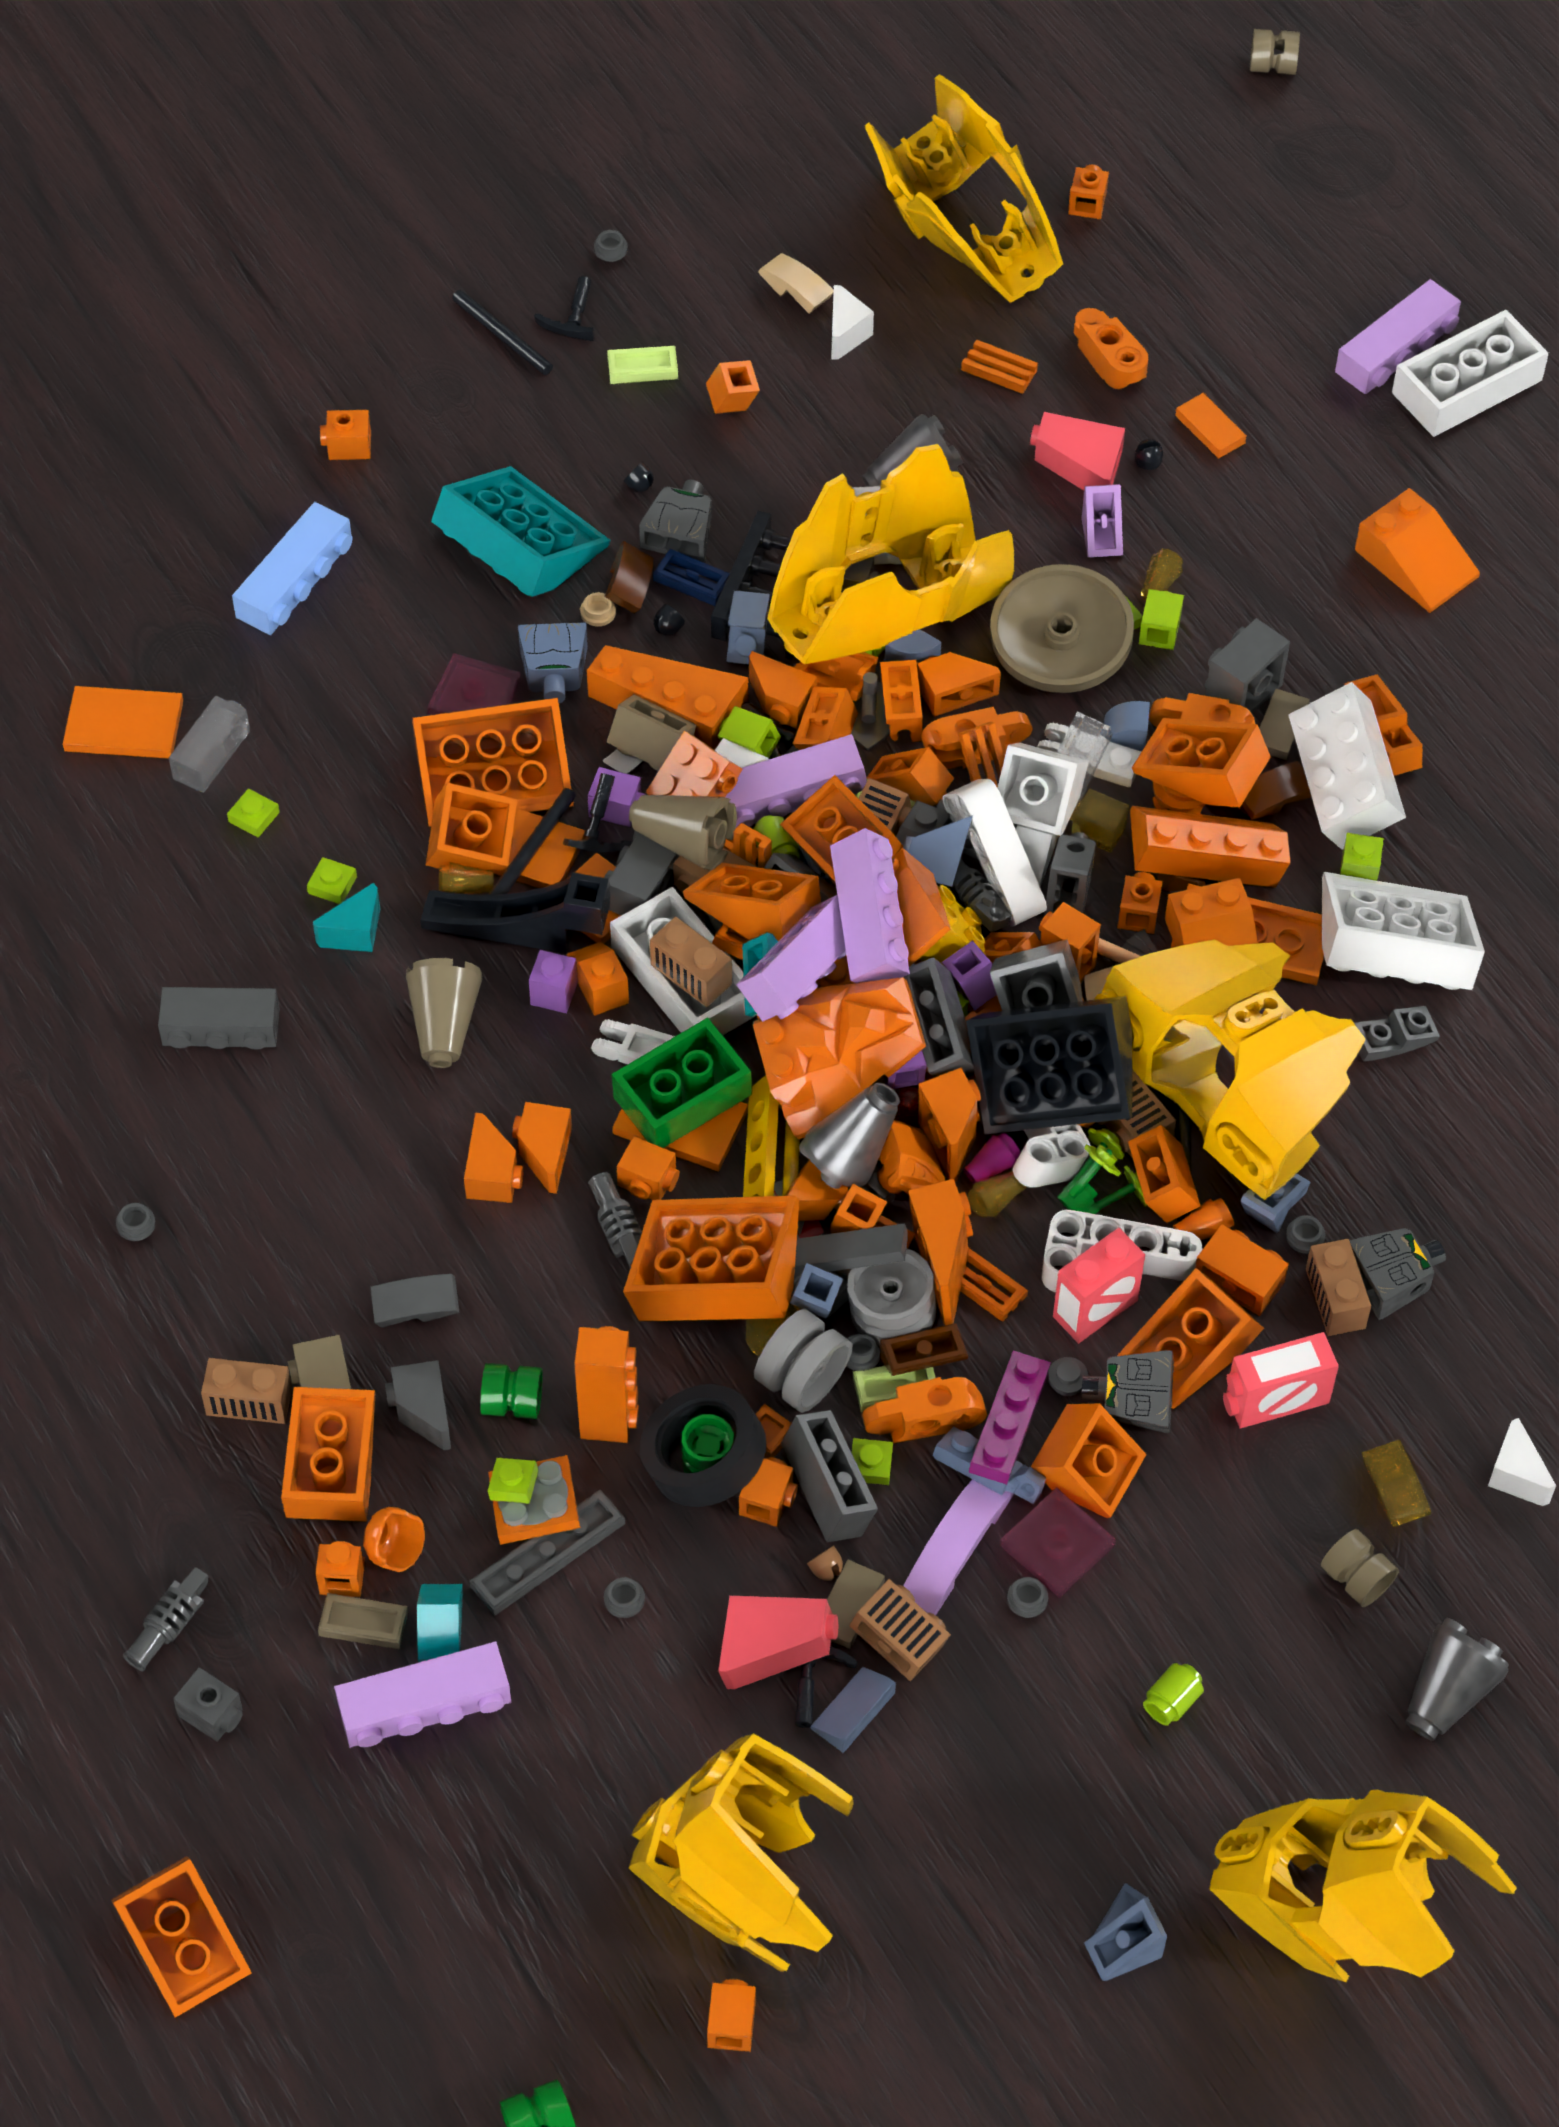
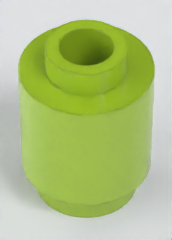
M768 815L757 821L753 829L772 840V855L773 853L792 854L800 858L798 844L780 825L784 821L783 817Z
M1173 1663L1147 1691V1699L1143 1702L1146 1712L1155 1721L1165 1726H1168L1172 1721H1178L1204 1692L1201 1684V1675L1188 1664L1180 1665Z

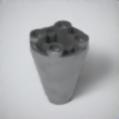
M921 414L868 467V472L862 475L866 487L881 486V480L887 479L889 472L901 465L916 447L938 444L943 450L951 471L958 472L957 466L961 465L963 461L953 445L948 447L941 436L945 433V430L935 415L928 418L926 415Z
M875 1083L872 1087H868L807 1132L799 1145V1150L822 1172L821 1178L828 1186L838 1189L841 1185L851 1187L852 1184L861 1187L870 1180L898 1111L897 1106L900 1103V1099L897 1093L883 1083Z
M1446 1618L1442 1625H1437L1433 1632L1408 1708L1409 1717L1405 1721L1413 1731L1431 1741H1434L1438 1734L1443 1735L1495 1688L1508 1673L1509 1664L1500 1657L1503 1652L1502 1649L1485 1638H1481L1477 1642L1466 1635L1467 1630L1461 1624L1450 1618Z

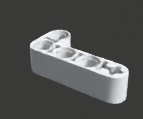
M979 779L943 796V803L946 812L950 814L952 822L973 815L968 836L988 883L1000 896L1011 915L1009 925L1013 927L1045 912L1047 905L1001 794L991 779Z
M1077 1124L1024 1130L1029 1140L1013 1165V1174L1018 1182L1028 1187H1041L1070 1181L1076 1176L1089 1155L1084 1149L1086 1144L1090 1146L1089 1140L1081 1126Z
M1062 1210L1057 1212L1051 1220L1044 1253L1042 1281L1045 1287L1056 1292L1059 1270L1055 1269L1054 1266L1067 1265L1119 1227L1138 1247L1151 1249L1150 1251H1143L1145 1253L1142 1274L1184 1281L1196 1267L1197 1256L1202 1251V1243L1199 1237L1188 1231L1081 1211ZM1069 1232L1074 1236L1066 1237L1060 1233Z

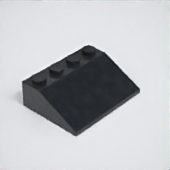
M1126 996L982 1013L966 1020L976 1084L981 1096V1101L979 1102L985 1134L1132 1118V1028Z

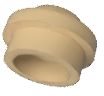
M592 593L581 604V618L591 626L607 625L612 622L616 615L614 602L604 597V593Z

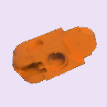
M1095 308L1082 309L1077 313L1073 333L1078 338V347L1102 380L1104 379L1113 389H1123L1129 384L1146 378L1148 353L1116 317L1110 319L1104 311Z
M1188 693L1186 701L1168 697L1157 699L1153 702L1149 713V721L1156 727H1158L1163 718L1255 724V719L1250 710L1242 705L1229 703V700L1194 693Z
M994 707L934 720L923 729L921 741L924 748L929 747L946 769L959 766L967 768L957 733L993 722L996 725L1005 757L1007 746L1027 739L1031 735L1033 728L1025 713L1014 711L997 715ZM985 732L983 734L989 752L990 760L993 761L989 742ZM975 736L971 737L970 740L977 765L982 764Z
M937 1377L896 1387L895 1399L875 1403V1405L866 1408L862 1413L866 1432L879 1435L891 1433L893 1444L947 1434L953 1426L962 1431L981 1424L987 1417L982 1394L976 1385L965 1377H953L945 1380Z

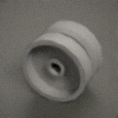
M906 1249L905 1261L851 1269L848 1275L847 1292L851 1320L858 1334L870 1336L874 1339L876 1345L880 1346V1340L932 1328L936 1320L934 1276L928 1262L917 1252Z
M807 1309L795 1312L776 1330L764 1347L754 1369V1379L773 1393L782 1390V1399L801 1413L812 1409L829 1393L849 1362L853 1346L852 1342L834 1329L824 1332L825 1323Z

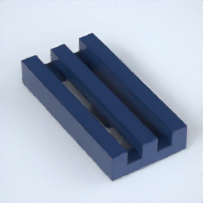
M669 549L653 572V581L716 606L730 573ZM670 563H673V564H675V565H677V566H680V567H682V568H685V569H687V570H686V571H685V570H682V569H680V568H678V567H675V566L671 565ZM699 575L704 576V577H706V578H708V579H711V580H713V581H716V582H718V583H717V584H716V583H713V582H711V581H709V580H706V579H704V578H702V577H699Z

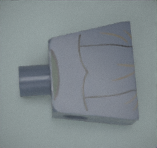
M586 623L518 625L520 654L529 690L532 692H544V700L558 698V703H562L565 700V691H576L581 687L588 649Z

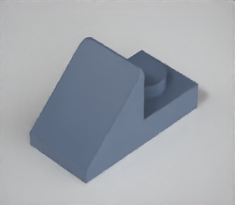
M734 590L728 620L730 631L726 662L749 664V655L752 651L764 655L770 594Z
M1296 1174L1267 1199L1263 1200L1249 1189L1242 1196L1240 1202L1248 1216L1278 1233L1288 1210L1306 1194L1311 1182Z

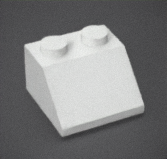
M1023 743L1008 745L997 788L1012 822L1061 836L1080 798L1089 761Z

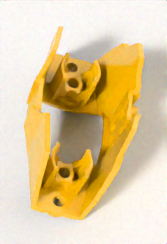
M939 74L935 77L937 116L934 114L931 117L932 121L907 140L903 137L900 139L901 144L893 149L870 122L865 125V128L880 161L887 188L895 197L894 202L914 235L918 239L925 235L932 244L964 263L1011 303L1023 297L1028 291L1038 289L1043 284L1044 279L1053 275L1063 265L1058 244L1039 197L1026 174L1017 144L1011 148L1005 141L999 122L980 108L964 90ZM992 157L1017 186L1027 201V206L1021 213L1016 206L1007 203L1006 200L1002 201L1001 204L1007 217L1002 233L997 236L980 234L976 225L972 223L970 228L978 245V248L972 250L968 243L955 231L934 201L957 189ZM1027 269L1033 275L1026 278L1023 271Z
M938 444L916 447L901 465L889 472L887 479L881 480L880 490L876 492H864L856 497L855 490L848 485L843 473L825 483L807 520L794 530L775 582L767 619L774 631L783 639L785 649L803 664L881 649L894 640L912 634L913 631L940 621L953 622L955 619L999 596L1005 587L1012 582L1014 546L1012 534L1007 530L976 541L969 499L962 475L959 472L950 470L943 450ZM884 552L899 558L918 590L910 591L899 584L896 576L891 571L849 587L841 593L845 570L850 565Z
M1214 939L1153 952L1113 966L1106 977L1102 992L1097 994L1094 1000L1121 996L1127 997L1132 1028V1069L1140 1077L1144 1085L1146 1084L1170 1098L1193 1120L1202 1133L1204 1139L1203 1149L1263 1200L1267 1199L1291 1180L1318 1150L1320 1145L1311 1131L1330 1112L1348 1089L1350 1080L1346 1072L1366 1040L1365 1037L1355 1026L1352 1019L1334 1018L1315 1010L1305 1012L1303 1008L1295 1012L1284 1002L1274 988L1282 978V968L1290 955L1273 942L1227 946ZM1266 1008L1263 1014H1261V1009ZM1222 1045L1234 1056L1235 1078L1229 1089L1220 1081L1217 1072L1215 1073L1216 1060Z
M755 1734L747 1735L734 1741L726 1750L717 1752L666 1800L660 1798L646 1810L632 1832V1836L638 1839L639 1843L634 1849L629 1869L662 1898L725 1943L743 1948L779 1971H787L789 1963L754 1939L762 1937L772 1943L792 1944L818 1952L829 1943L833 1935L798 1897L799 1888L757 1844L780 1853L797 1848L813 1840L815 1834L807 1825L799 1808V1798L801 1796H809L811 1793L846 1816L852 1810L853 1797L793 1755ZM655 1857L659 1858L671 1867L658 1864L655 1861Z
M1370 1790L1364 1799L1326 1800L1307 1798L1244 1819L1236 1829L1224 1834L1216 1845L1215 1856L1220 1860L1217 1869L1213 1871L1209 1890L1241 1920L1302 1967L1347 1982L1349 1975L1336 1962L1337 1960L1353 1959L1360 1966L1390 1967L1422 1977L1452 1958L1454 1949L1422 1903L1423 1900L1431 1898L1435 1891L1427 1873V1858L1448 1859L1450 1854L1499 1892L1514 1894L1517 1887L1496 1863L1499 1855L1458 1817L1429 1797ZM1290 1861L1302 1871L1316 1863L1328 1868L1322 1890L1323 1906L1314 1907L1315 1903L1295 1888L1288 1870Z

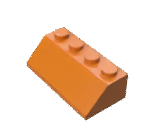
M1132 806L1130 809L1135 871L1217 881L1240 878L1242 884L1276 888L1290 865L1288 833L1273 823Z

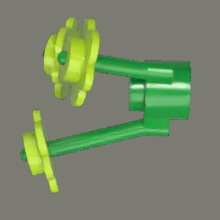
M1089 1128L1087 1131L1089 1134L1088 1138L1098 1147L1085 1145L1084 1149L1090 1157L1073 1180L1062 1189L1063 1191L1057 1198L1068 1210L1096 1214L1102 1208L1132 1192L1135 1193L1144 1207L1147 1206L1137 1172L1133 1173L1127 1165L1123 1168L1129 1185L1094 1202L1093 1199L1098 1194L1088 1182L1102 1166L1111 1174L1119 1176L1121 1172L1114 1164L1117 1158L1123 1159L1125 1155L1121 1151L1122 1147L1119 1145V1138L1113 1132L1107 1129L1096 1131L1093 1128Z

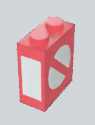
M1120 1227L1058 1271L1053 1318L1078 1344L1138 1301L1145 1253Z
M1318 1333L1233 1357L1231 1372L1227 1374L1228 1386L1226 1393H1223V1402L1228 1415L1235 1416L1240 1429L1330 1403L1339 1365L1325 1333Z

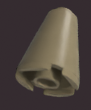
M642 795L638 801L635 800L629 810V821L632 822L634 831L703 869L713 870L726 859L728 851L722 849L726 839L733 840L737 814L735 803L729 802L731 799L725 797Z
M450 958L419 960L413 963V970L409 967L406 969V980L421 1057L428 1061L432 1067L447 1068L452 1065V1062H456L460 1058L482 982V972L479 967L466 961L463 968L453 966V959Z

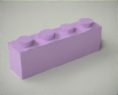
M1428 280L1342 346L1338 352L1335 373L1365 395L1376 386H1382L1390 375L1396 371L1398 364L1416 356L1422 350L1430 349L1436 339L1444 333L1448 334L1454 330L1459 322L1458 313L1461 301L1433 280Z
M851 734L743 767L742 772L738 776L736 786L725 798L731 799L729 802L735 803L737 814L736 828L740 823L750 827L764 816L784 817L794 812L834 775L854 794L863 790L867 779L862 760Z
M864 828L830 845L850 981L855 983L900 978L910 974L907 959L909 952L905 944L902 927L903 915L899 908L897 895L898 883L894 876L892 864L893 850L889 839Z
M838 895L813 906L736 984L762 1022L776 1015L783 1019L793 1013L799 1007L796 1001L812 993L818 987L815 981L831 973L837 967L834 963L835 960L846 956Z
M497 1642L334 1686L350 1748L358 1745L360 1747L374 1746L386 1737L397 1734L402 1736L413 1735L429 1725L436 1723L452 1724L460 1721L465 1715L479 1711L482 1713H492L501 1709L504 1704L511 1703L510 1687Z

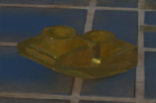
M1400 1440L1361 1452L1364 1465L1377 1488L1380 1502L1393 1527L1432 1514L1418 1477Z

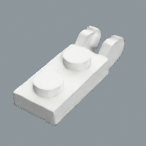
M1054 722L1047 724L1044 735L1049 740L1040 741L1037 746L1038 748L1089 761L1086 770L1087 775L1128 788L1131 787L1136 776L1132 766L1141 754V751L1081 732H1073L1068 726L1062 724L1059 725Z
M605 1019L600 1026V1032L610 1039L612 1038L623 1043L619 1044L610 1040L596 1038L591 1049L597 1056L629 1064L675 1036L633 1023L627 1025Z

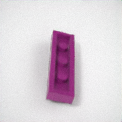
M1017 1351L1012 1352L972 1457L968 1473L1008 1484L1047 1379L1051 1362Z

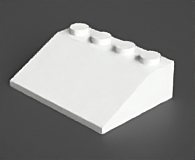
M1328 872L1323 874L1322 950L1326 966H1331L1342 972L1350 970L1367 972L1378 978L1387 976L1403 978L1414 984H1421L1423 982L1439 984L1450 990H1457L1459 988L1473 989L1485 951L1467 896Z

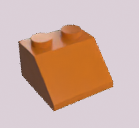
M447 782L435 798L426 866L460 874L507 869L518 799Z
M1240 878L1168 894L1165 921L1175 947L1214 939L1227 946L1258 943L1252 907Z
M962 1068L919 1083L918 1123L922 1131L932 1142L947 1179H954L955 1182H957L976 1139L977 1121H980V1114L977 1108V1102L981 1101L979 1089L973 1079H967Z
M1100 1403L1067 1404L1031 1467L1047 1478L1045 1483L1054 1493L1105 1518H1111L1147 1454Z

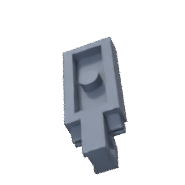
M955 1426L936 1445L932 1455L934 1459L1000 1495H1003L1005 1491L1011 1492L1034 1504L1042 1493L1047 1478L1032 1467H1027L1017 1460L1007 1485L968 1473L979 1440L972 1434L962 1431Z

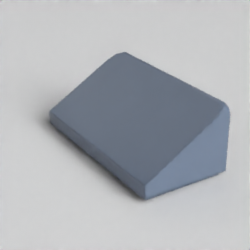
M862 1667L811 1725V1729L844 1753L895 1694L896 1682L887 1676Z

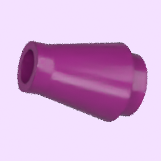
M1002 1132L998 1136L992 1135L972 1161L963 1168V1171L968 1179L978 1187L984 1181L1012 1168L1021 1151L1006 1133Z

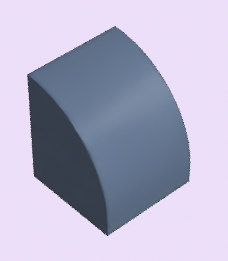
M920 629L885 645V662L916 660L919 663L931 656L941 655V641Z
M1131 701L1111 708L1104 717L1102 739L1142 752L1147 740L1150 702Z
M806 1263L796 1282L789 1303L802 1309H807L809 1312L826 1319L831 1311L843 1278Z

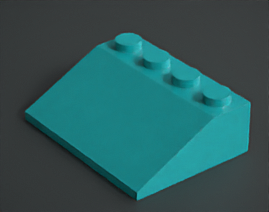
M511 466L443 486L431 520L432 523L443 530L446 536L458 541L468 549L470 554L482 559L493 568L494 572L507 578L522 593L531 597L557 588L606 549L611 541Z

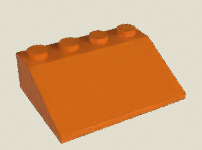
M558 698L413 718L414 738L429 827L432 824L435 798L447 782L518 799L516 812L518 809L530 813L549 810L564 788L571 789ZM574 802L569 807H574Z
M797 1195L652 1200L623 1290L638 1320L680 1321L785 1318L794 1288L799 1199Z

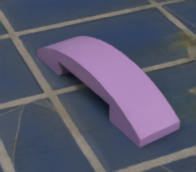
M972 1479L955 1500L926 1544L904 1584V1587L914 1596L915 1602L925 1612L935 1615L938 1613L953 1590L956 1577L991 1523L995 1524L1014 1493L1005 1491L1003 1495H1000Z

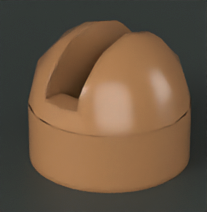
M833 1545L810 1560L807 1565L818 1579L831 1581L834 1575H840L843 1561Z

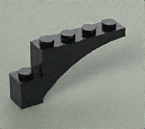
M572 872L569 879L525 892L477 895L429 890L421 916V928L567 954L573 930L602 935L610 908L609 879Z

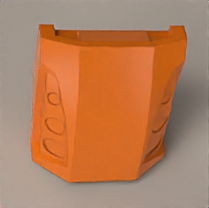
M894 1120L878 1159L884 1164L877 1175L881 1186L893 1194H899L904 1191L909 1195V1190L945 1181L935 1148L927 1135L920 1128Z

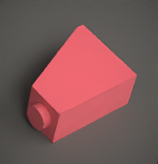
M1044 412L1041 424H1034L1030 445L1036 446L1035 461L1082 490L1085 489V486L1113 485L1123 452L1125 428Z
M729 1596L718 1670L726 1688L737 1689L829 1655L831 1640H836L838 1636V1616L832 1613L827 1599Z

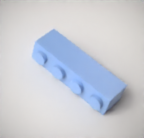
M314 502L232 595L235 617L268 635H271L279 625L285 624L296 605L300 601L306 600L316 582L320 578H324L329 573L336 559L349 550L352 544L349 519Z

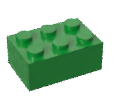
M708 1017L611 1074L613 1098L645 1139L662 1148L752 1095L750 1069Z

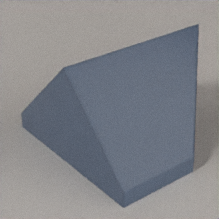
M973 815L916 837L906 836L903 848L934 874L936 883L952 887Z
M1125 1883L1094 1935L1085 1941L1084 1944L1102 1981H1107L1161 1959L1167 1935L1149 1898Z

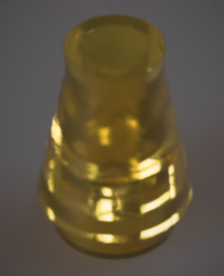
M1160 549L1157 554H1153L1140 595L1146 600L1149 589L1167 591L1183 573V559L1177 553L1168 549Z
M449 862L448 866H440L439 891L478 894L490 892L493 889V870H483Z
M1013 1170L1008 1173L976 1182L973 1185V1189L968 1193V1200L974 1212L980 1217H995L1027 1186L1018 1182L1014 1177Z

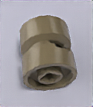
M1254 29L1250 72L1268 73L1271 68H1275L1277 74L1296 75L1300 32L1281 31L1279 35H1274L1272 30ZM1274 49L1282 51V54L1274 55Z
M1354 1529L1344 1535L1327 1552L1321 1562V1568L1333 1580L1340 1583L1347 1581L1346 1592L1361 1607H1366L1377 1600L1391 1586L1398 1576L1399 1568L1383 1553L1373 1555L1374 1546L1371 1544V1541L1358 1529Z

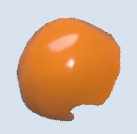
M385 1507V1509L377 1511L364 1530L363 1547L369 1560L377 1566L395 1572H403L413 1566L423 1550L425 1541L423 1521L420 1517L398 1507Z

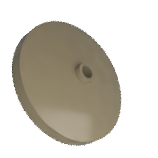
M1066 564L1048 565L1020 575L1000 593L991 614V643L1001 665L1020 682L1047 692H1077L1092 688L1106 681L1124 664L1133 642L1134 619L1130 604L1123 592L1107 577L1081 566Z

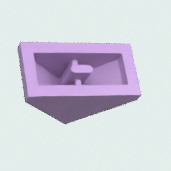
M1120 484L1085 486L1082 525L1087 557L1123 555Z

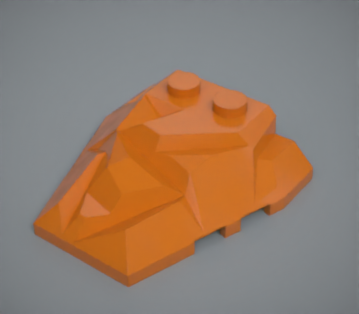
M904 977L819 987L806 997L798 999L796 1002L799 1007L783 1019L776 1015L762 1022L757 1015L758 1020L753 1022V1029L769 1088L773 1097L781 1104L784 1117L798 1140L804 1138L813 1126L864 1089L870 1087L881 1076L886 1075L888 1078L926 1047L910 988Z

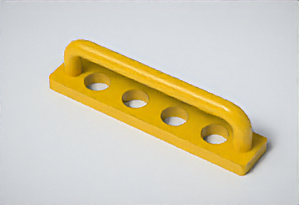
M766 1075L752 1086V1095L749 1096L743 1197L774 1196L778 1109H782V1106L773 1097ZM787 1121L785 1128L782 1196L786 1194L799 1171L800 1140L794 1136Z

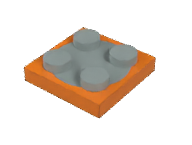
M568 1455L536 1462L538 1474L530 1504L493 1501L500 1545L580 1528ZM493 1471L488 1472L489 1481L491 1480Z

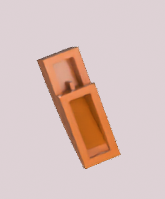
M1378 674L1351 681L1372 701L1393 775L1422 768L1423 745L1407 725V712Z

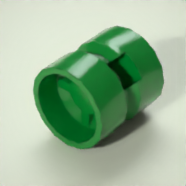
M486 1363L481 1385V1414L504 1417L509 1410L513 1411L516 1418L538 1419L542 1399V1367L519 1366L515 1372H512L508 1365Z
M703 1414L694 1417L685 1425L682 1431V1468L684 1473H696L708 1469L722 1460L731 1450L734 1444V1433L730 1424L723 1418L716 1415Z
M558 2079L535 2087L531 2097L520 2093L499 2101L506 2127H576L568 2101Z

